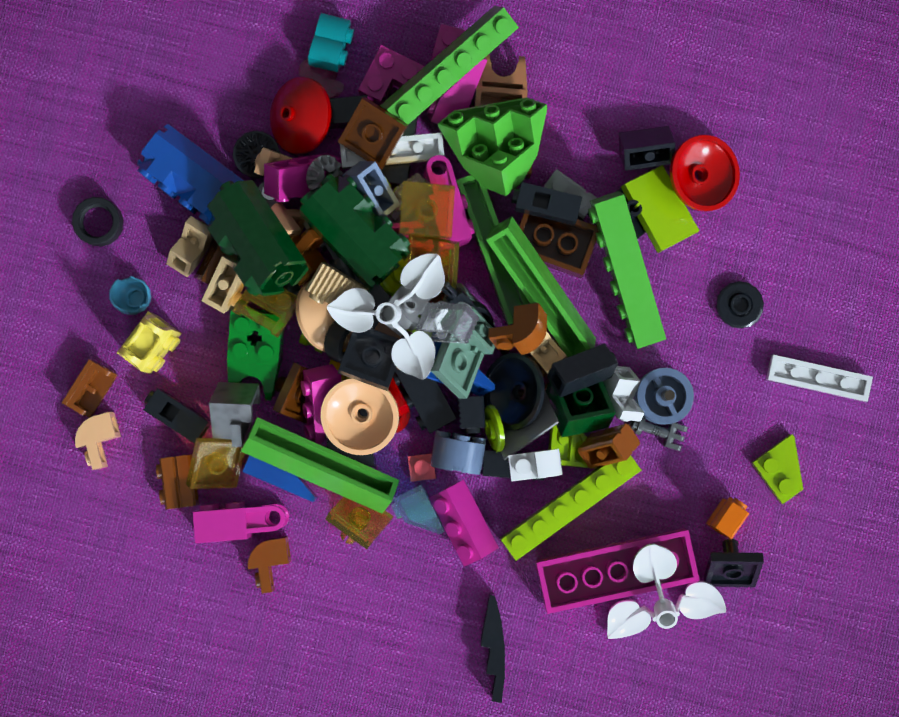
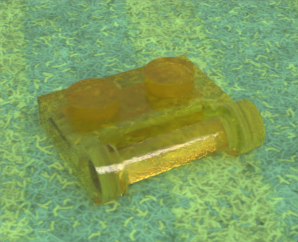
M285 289L284 292L278 295L262 296L259 294L254 296L245 290L241 298L236 302L232 312L239 316L242 314L270 330L271 334L278 338L296 310L297 295ZM251 301L280 319L275 322L247 306V304Z

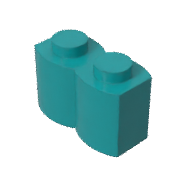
M324 13L320 14L308 55L309 66L334 72L339 71L340 65L345 66L348 55L345 47L347 43L351 44L354 35V29L351 28L350 20Z

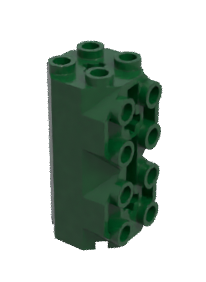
M329 174L321 181V188L315 193L312 191L308 192L300 200L302 204L299 214L371 291L374 289L375 284L378 286L400 266L398 262L401 259L405 261L409 257L410 251L408 247L411 243L402 233L397 234L391 228L393 224L386 215L382 213L378 217L374 214L372 208L375 204L366 194L362 196L355 189L357 185L350 176L346 175L342 178L340 175L334 177L332 174Z
M227 181L219 188L220 191L207 205L212 214V219L207 228L223 253L238 256L233 265V270L243 285L246 286V290L254 296L259 294L262 296L278 295L285 291L283 286L290 283L291 286L299 283L309 270L306 260L254 181H237L235 183Z

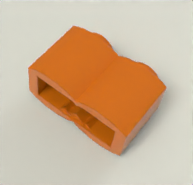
M729 497L727 500L722 498L705 524L722 536L732 540L749 515L746 511L748 506L736 498Z

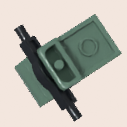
M445 281V286L441 290L445 293V296L432 326L443 337V341L431 372L459 399H467L484 354H493L496 348L488 338L489 328L497 326L487 307L480 303L462 283L450 284L448 281ZM498 349L503 355L507 354L505 350Z

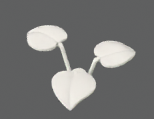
M434 253L416 257L404 267L400 281L405 288L410 289V292L395 300L394 303L385 302L380 304L376 310H373L375 307L373 296L365 289L352 288L327 305V310L333 319L351 332L361 333L371 329L374 322L373 315H376L380 323L389 324L396 328L405 339H399L393 345L392 360L399 370L421 380L429 375L434 365V342L423 331H416L409 336L408 332L398 324L402 315L399 305L412 297L414 293L421 299H431L441 292L445 283V275L441 257Z
M654 543L648 544L637 552L633 561V571L636 578L642 583L655 580L659 600L654 604V612L646 606L639 607V604L634 600H621L615 603L608 613L607 637L608 639L637 634L649 626L651 617L653 621H657L661 628H671L678 621L679 609L684 616L690 619H703L715 614L726 613V606L722 595L712 584L698 581L687 585L685 594L679 595L674 607L672 601L664 598L659 579H667L674 574L677 568L675 555L665 547Z

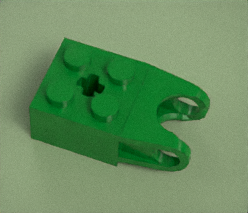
M234 307L230 311L227 352L228 382L242 383L245 377H256L261 381L265 400L268 401L273 399L275 382L278 379L282 362L285 311ZM255 331L258 332V336H262V339L259 341H255L251 336Z

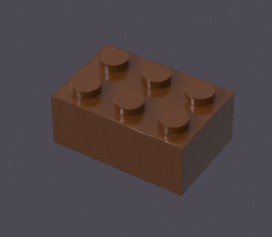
M524 213L519 227L545 265L581 279L584 276L596 243L595 233L599 232L597 226L577 219L575 225H570Z

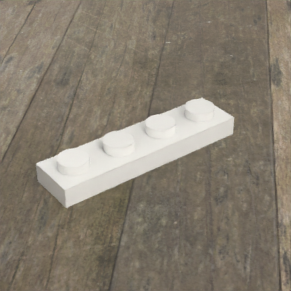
M442 133L402 136L386 165L425 162L435 155L444 156ZM340 144L342 169H349L359 161H366Z
M771 355L766 380L863 402H868L873 379L872 376L777 355Z

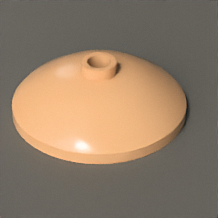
M308 281L301 287L297 295L296 317L305 338L315 348L325 352V336L335 320L327 310L329 303L324 301L323 304H320L309 297L310 292L306 290L310 283ZM352 332L347 335L343 344V350L347 348Z
M348 378L336 384L327 393L321 407V423L326 436L336 447L350 454L368 455L384 448L394 437L399 424V411L397 403L389 390L385 391ZM359 409H365L367 416H361Z

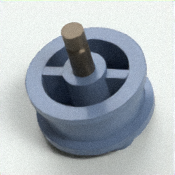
M659 368L646 373L640 379L641 382L635 393L634 400L644 411L646 420L655 424H672L682 420L691 410L694 401L693 387L688 378L680 371L672 368Z

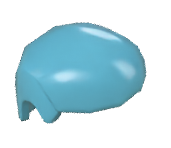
M130 276L123 280L117 279L114 281L109 290V299L113 306L121 313L136 315L146 310L149 306L151 290L145 281Z

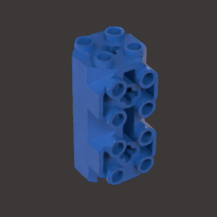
M167 124L164 126L167 131L163 133L161 130H158L143 148L141 155L145 158L143 162L138 160L137 165L139 169L137 171L153 184L157 181L160 182L158 187L173 199L179 196L178 202L194 215L197 211L201 214L198 217L206 224H209L212 214L207 205L220 191V186L227 181L235 183L244 180Z

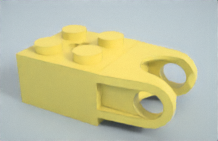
M148 311L117 351V354L141 372L152 374L153 371L157 372L165 363L163 358L169 350L171 352L174 351L181 341L179 337L182 333L158 315Z

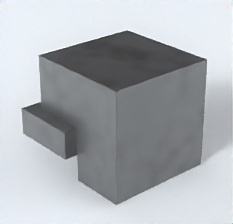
M218 382L209 402L212 439H231L232 447H243L253 422L252 405L260 404L259 384Z

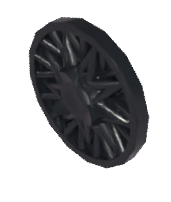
M251 131L237 139L233 147V160L235 166L242 174L252 178L264 177L254 173L255 159L263 147L280 153L278 144L272 136L262 131Z
M738 281L730 283L720 291L717 297L716 309L718 316L725 324L732 328L742 329L750 327L759 320L763 313L764 302L762 295L755 286L748 282Z

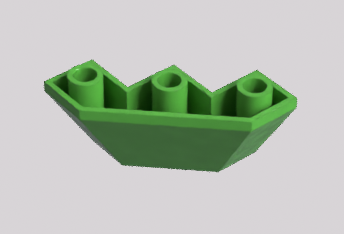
M526 97L454 110L438 123V127L463 168L486 189L507 196L523 182L537 157L547 104Z

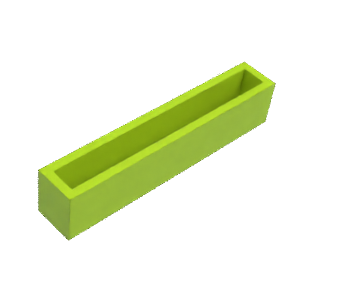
M632 456L626 461L599 466L504 534L500 539L517 561L642 470Z

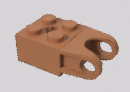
M489 53L485 57L487 63L476 88L475 107L526 98L528 90L525 56H519L515 71L511 75L503 77L493 71Z

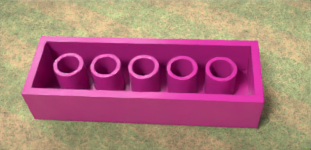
M682 528L535 560L545 611L547 614L656 591L655 580L642 583L636 578L633 571V561L637 552L642 547L653 543L669 549L675 555L677 561V568L674 574L667 579H659L662 589L700 581L689 530Z

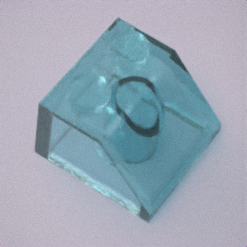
M422 483L393 498L395 503L391 507L397 519L403 518L405 523L438 534L444 532V527Z

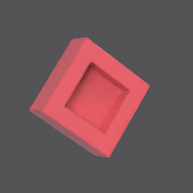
M432 453L408 456L411 482L436 479L435 467L431 466Z

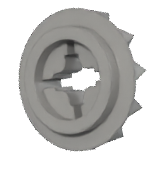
M321 155L310 164L306 175L307 186L310 191L315 193L322 187L320 183L325 177L324 171L329 172L327 176L332 174L336 177L343 174L340 170L341 163L335 157Z

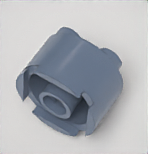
M436 430L431 466L444 470L461 471V473L480 475L486 439L472 436L470 440V436L452 432V437H450V432Z

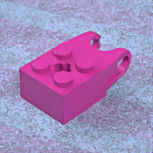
M435 155L428 160L424 172V180L428 192L425 206L429 220H433L435 242L438 253L467 246L475 231L472 220L466 217L465 209H468L467 200L464 194L460 195L449 159L442 155ZM435 161H441V162H443V163L445 164V166H444L442 163H439V162L434 163V162H435ZM439 168L443 174L436 175L432 169Z
M245 501L226 503V508H219V503L201 505L200 510L193 512L195 543L243 540L253 537L254 533L279 530L288 523L289 511L281 504L245 506ZM271 511L279 513V524H275L270 520Z

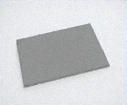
M546 391L542 408L530 425L519 430L504 429L505 446L504 450L501 451L504 460L508 459V455L515 454L559 423Z

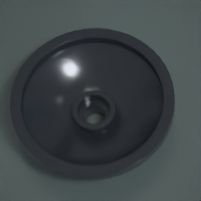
M508 353L499 357L493 362L486 374V377L495 384V390L483 395L484 407L487 405L495 406L501 417L504 429H523L536 419L542 408L545 394L543 376L537 364L526 355Z

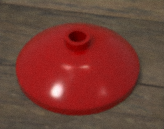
M296 77L282 85L273 99L270 110L272 134L280 147L290 153L305 154L316 149L326 137L330 127V99L326 90L319 82L311 78Z
M698 135L687 139L676 149L671 160L670 179L676 195L685 205L697 211H713L724 207L734 197L740 180L739 164L734 152L724 141L711 135ZM695 172L698 173V179L695 178Z

